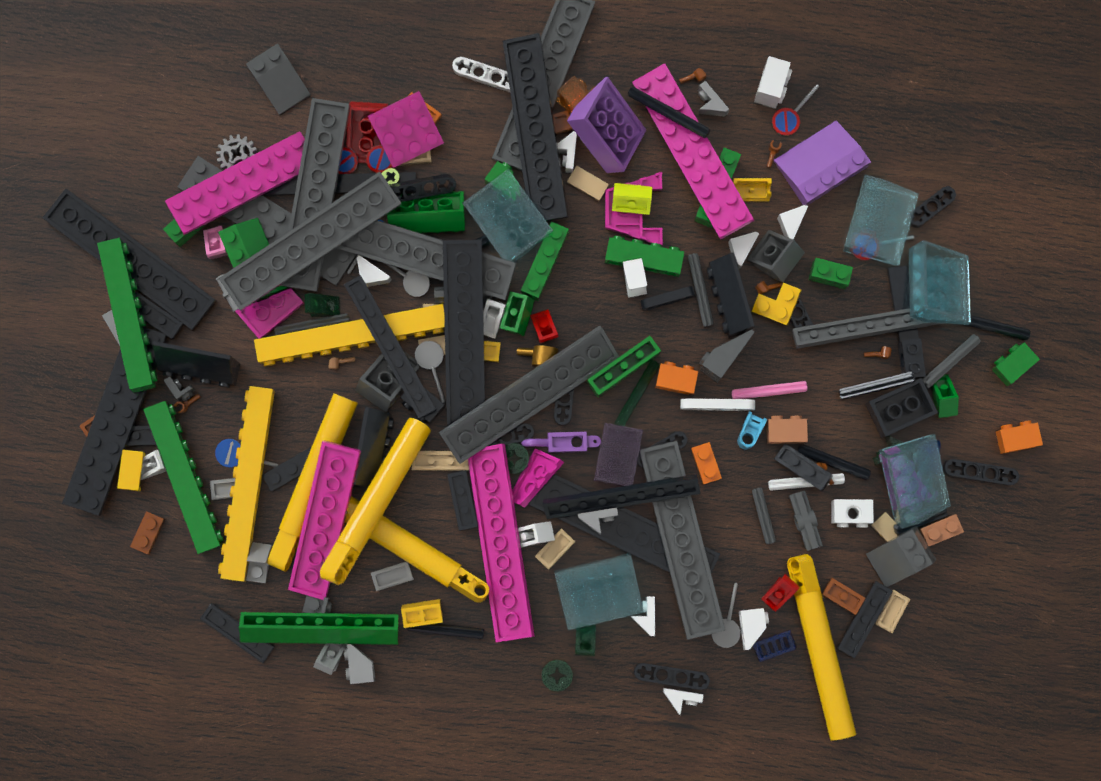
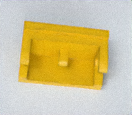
M733 178L732 182L744 202L770 201L771 178Z
M122 450L118 489L141 491L140 479L145 452Z
M440 599L403 604L401 607L404 628L443 622Z

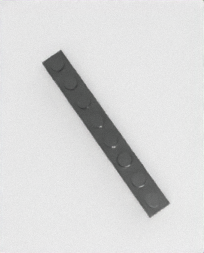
M942 303L793 328L792 334L796 349L943 324L946 323L947 318Z

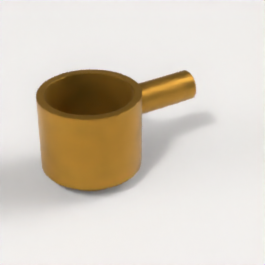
M540 345L534 346V349L519 347L517 349V355L533 356L532 366L538 367L558 353V348Z

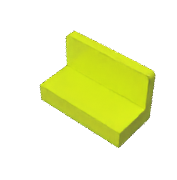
M615 183L612 211L650 215L652 187Z

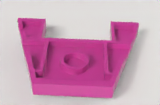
M662 172L625 184L650 186L652 191H662ZM614 187L605 190V229L648 243L663 245L662 228H643L642 214L612 211Z

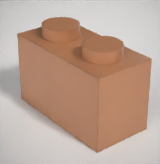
M798 415L790 416V419H783V416H771V419L766 421L767 444L807 443V419H802V416Z
M957 514L918 529L928 546L964 532Z

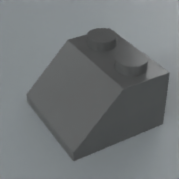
M768 230L747 260L769 277L784 282L805 252L795 240Z

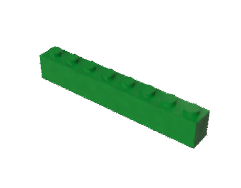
M121 238L99 242L97 245L129 390L136 393L156 388L155 382L158 381L156 371L152 370L151 366L154 360L151 351L148 352L147 348L150 342L147 333L144 334L143 327L146 325L143 315H140L139 312L141 302L135 294L137 284L131 276L133 266L127 258V254H129L128 245Z
M163 401L143 409L197 553L202 554L222 546V541H224L222 532L217 530L215 526L217 522L214 512L209 510L210 500L207 494H203L201 489L203 482L201 477L195 473L196 463L193 457H189L187 452L190 448L186 439L183 440L181 436L183 429L180 422L175 420L174 415L176 411L173 404Z
M241 612L240 642L398 645L399 614Z

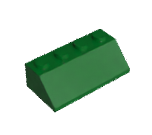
M464 191L401 202L400 206L387 214L388 224L418 233L465 231Z
M259 218L232 225L218 232L233 268L269 245ZM278 286L277 288L270 291L257 301L262 300L284 289H287L288 287Z

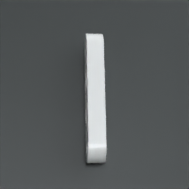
M457 57L453 61V70L457 75L510 92L509 83L506 82V85H503L505 76L507 81H509L507 71L465 57ZM461 62H463L464 66L467 68H470V65H472L470 69V74L468 73V69L466 68L458 70L457 64L460 65ZM476 68L484 70V74L480 77L475 76L473 72ZM496 73L502 76L501 81L497 83L491 80L492 75Z
M680 399V409L755 410V400Z

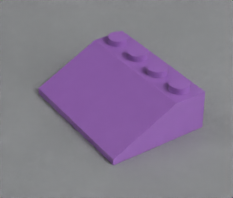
M605 77L575 106L567 120L606 173L625 171L646 132L645 127L608 77Z
M835 121L776 158L774 163L801 203L807 206L866 169L871 161L861 146Z

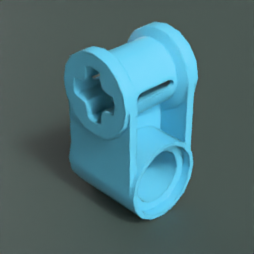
M749 411L737 439L740 448L747 450L754 446L766 424V418H759ZM744 435L749 436L752 440L751 444H745L742 437Z

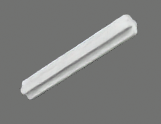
M843 473L832 474V480L834 481L832 485L845 483ZM801 477L776 479L768 482V487L771 491L815 487Z

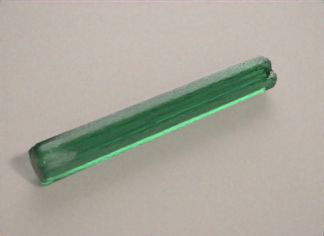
M651 360L615 420L614 424L620 428L625 426L660 366L657 361Z

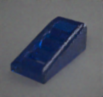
M791 629L753 644L759 662L797 649ZM785 636L787 637L788 643L790 645L788 647H786V644L783 639V637ZM777 639H779V642H780L781 647H782V649H780V650H779V648H778V646H777V643H776V640H777ZM768 642L772 643L775 652L771 653ZM764 644L767 655L763 654L760 645Z

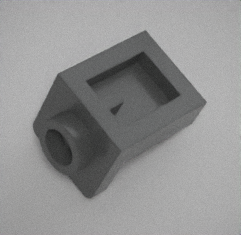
M169 376L163 380L178 401L190 399L193 396L192 393L196 391L191 385L181 390L184 387L177 378L174 380Z
M306 595L302 612L330 613L332 602H330L328 597H324V600Z

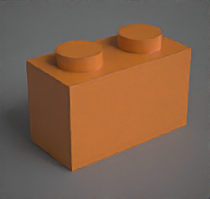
M665 361L664 364L661 363L659 366L655 388L693 396L698 371L694 370L695 368L692 366L683 365V368L676 367V364L673 362Z
M1031 420L1020 422V426L1013 427L1012 424L1001 426V430L996 431L1000 454L1042 446L1043 442L1038 422L1031 423Z

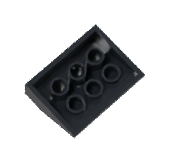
M156 341L153 342L157 370L163 372V376L173 378L174 375H179L181 379L192 381L195 378L200 379V383L211 385V382L219 383L218 386L230 388V385L236 386L240 363L232 356Z

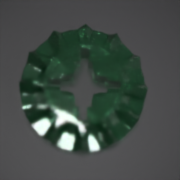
M517 443L506 445L507 458L513 457L514 453H516L517 457L522 458L516 461L515 467L513 461L507 460L509 473L517 474L523 472L528 467L530 459L528 450Z
M562 660L550 661L542 670V681L552 691L565 690L572 682V669ZM556 667H558L559 673L566 675L559 678L558 684H556L554 677L548 676V674L552 675L555 673Z

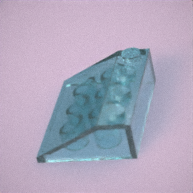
M509 169L463 202V205L503 259L516 262L553 232L550 225Z
M864 175L843 251L899 266L919 194L887 180Z
M924 240L909 249L910 317L924 322L971 324L969 256Z
M935 434L879 450L894 520L901 528L919 524L951 506Z
M630 553L554 571L568 630L644 612Z

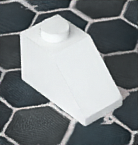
M551 521L518 528L521 548L555 540Z
M764 608L739 611L743 650H749L766 629V624H769L768 613L764 612Z

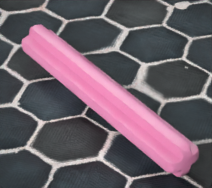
M806 381L733 389L732 399H748L806 392L807 383Z

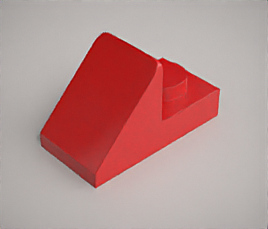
M548 309L530 315L539 343L559 337Z
M785 574L782 578H778L761 600L776 612L800 587Z

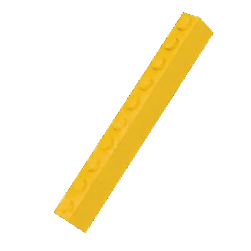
M443 304L384 315L398 341L407 340L406 336L414 335V338L426 336L425 333L433 332V334L444 333ZM363 319L254 340L258 363L264 364V366L275 365V361L280 360L283 363L292 362L296 357L308 359L313 357L312 354L320 353V356L332 354L331 351L338 349L339 352H345L354 346L366 348L369 347L370 343L376 342Z
M250 386L249 390L245 392L247 407L242 412L244 427L240 428L239 440H241V446L236 451V459L239 460L238 466H235L233 471V478H236L235 486H231L230 497H233L232 505H229L227 510V516H230L229 524L225 525L224 535L227 536L226 543L222 545L221 555H224L223 563L219 564L218 569L221 579L246 582L249 564L247 557L253 541L275 394L273 389Z

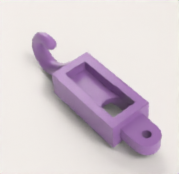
M587 432L548 433L547 439H526L521 444L523 447H548V453L587 452V448L598 447L601 444V440L598 436H587ZM580 437L582 445L580 447L572 446V438Z

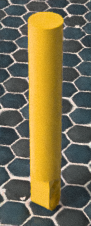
M333 393L279 526V533L267 560L268 565L284 572L289 569L298 548L322 441L342 444L357 407V402Z
M408 418L320 569V577L338 585L345 581L431 432V429L423 422L414 418Z
M353 496L350 497L345 518L346 524L360 502ZM382 515L370 536L371 540L444 586L452 587L474 602L480 603L486 599L489 593V586L484 581L461 568L462 565ZM464 578L466 579V583H463L462 585L460 584V580H463ZM481 588L484 591V595L479 596L474 590Z
M808 554L791 557L787 562L790 579L800 587L794 595L830 740H840L855 736L857 734L813 559Z

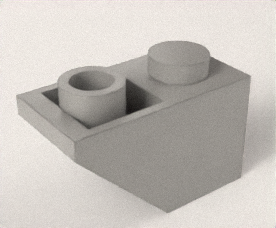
M347 644V648L344 649L345 660H348L349 668H346V679L350 680V684L375 682L374 661L354 644Z

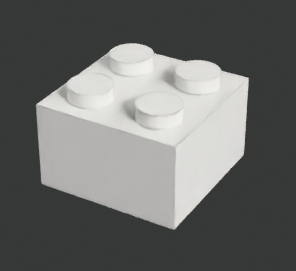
M768 57L755 97V103L775 109L778 103H782L787 87L784 86H787L792 73V69H789L791 62Z

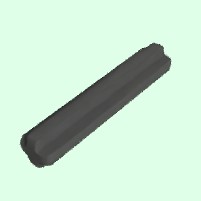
M755 488L752 490L764 540L766 544H772L776 542L763 489Z

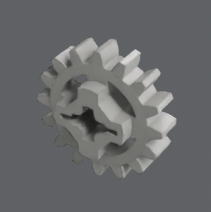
M237 134L236 139L230 135L229 141L223 139L224 145H218L221 151H216V155L219 157L217 162L221 164L220 167L224 170L255 155L254 153L257 152V148L253 147V141L248 142L246 136L242 140L239 134ZM246 148L249 150L250 156L245 154ZM238 153H240L241 156H237L236 158H234V154L237 155ZM225 154L230 157L228 163L225 161Z

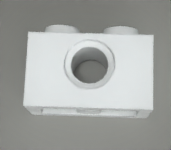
M832 500V524H837V527H849V524H856L857 528H867L868 524L873 523V500ZM850 508L854 509L857 513L855 519H851L848 516Z

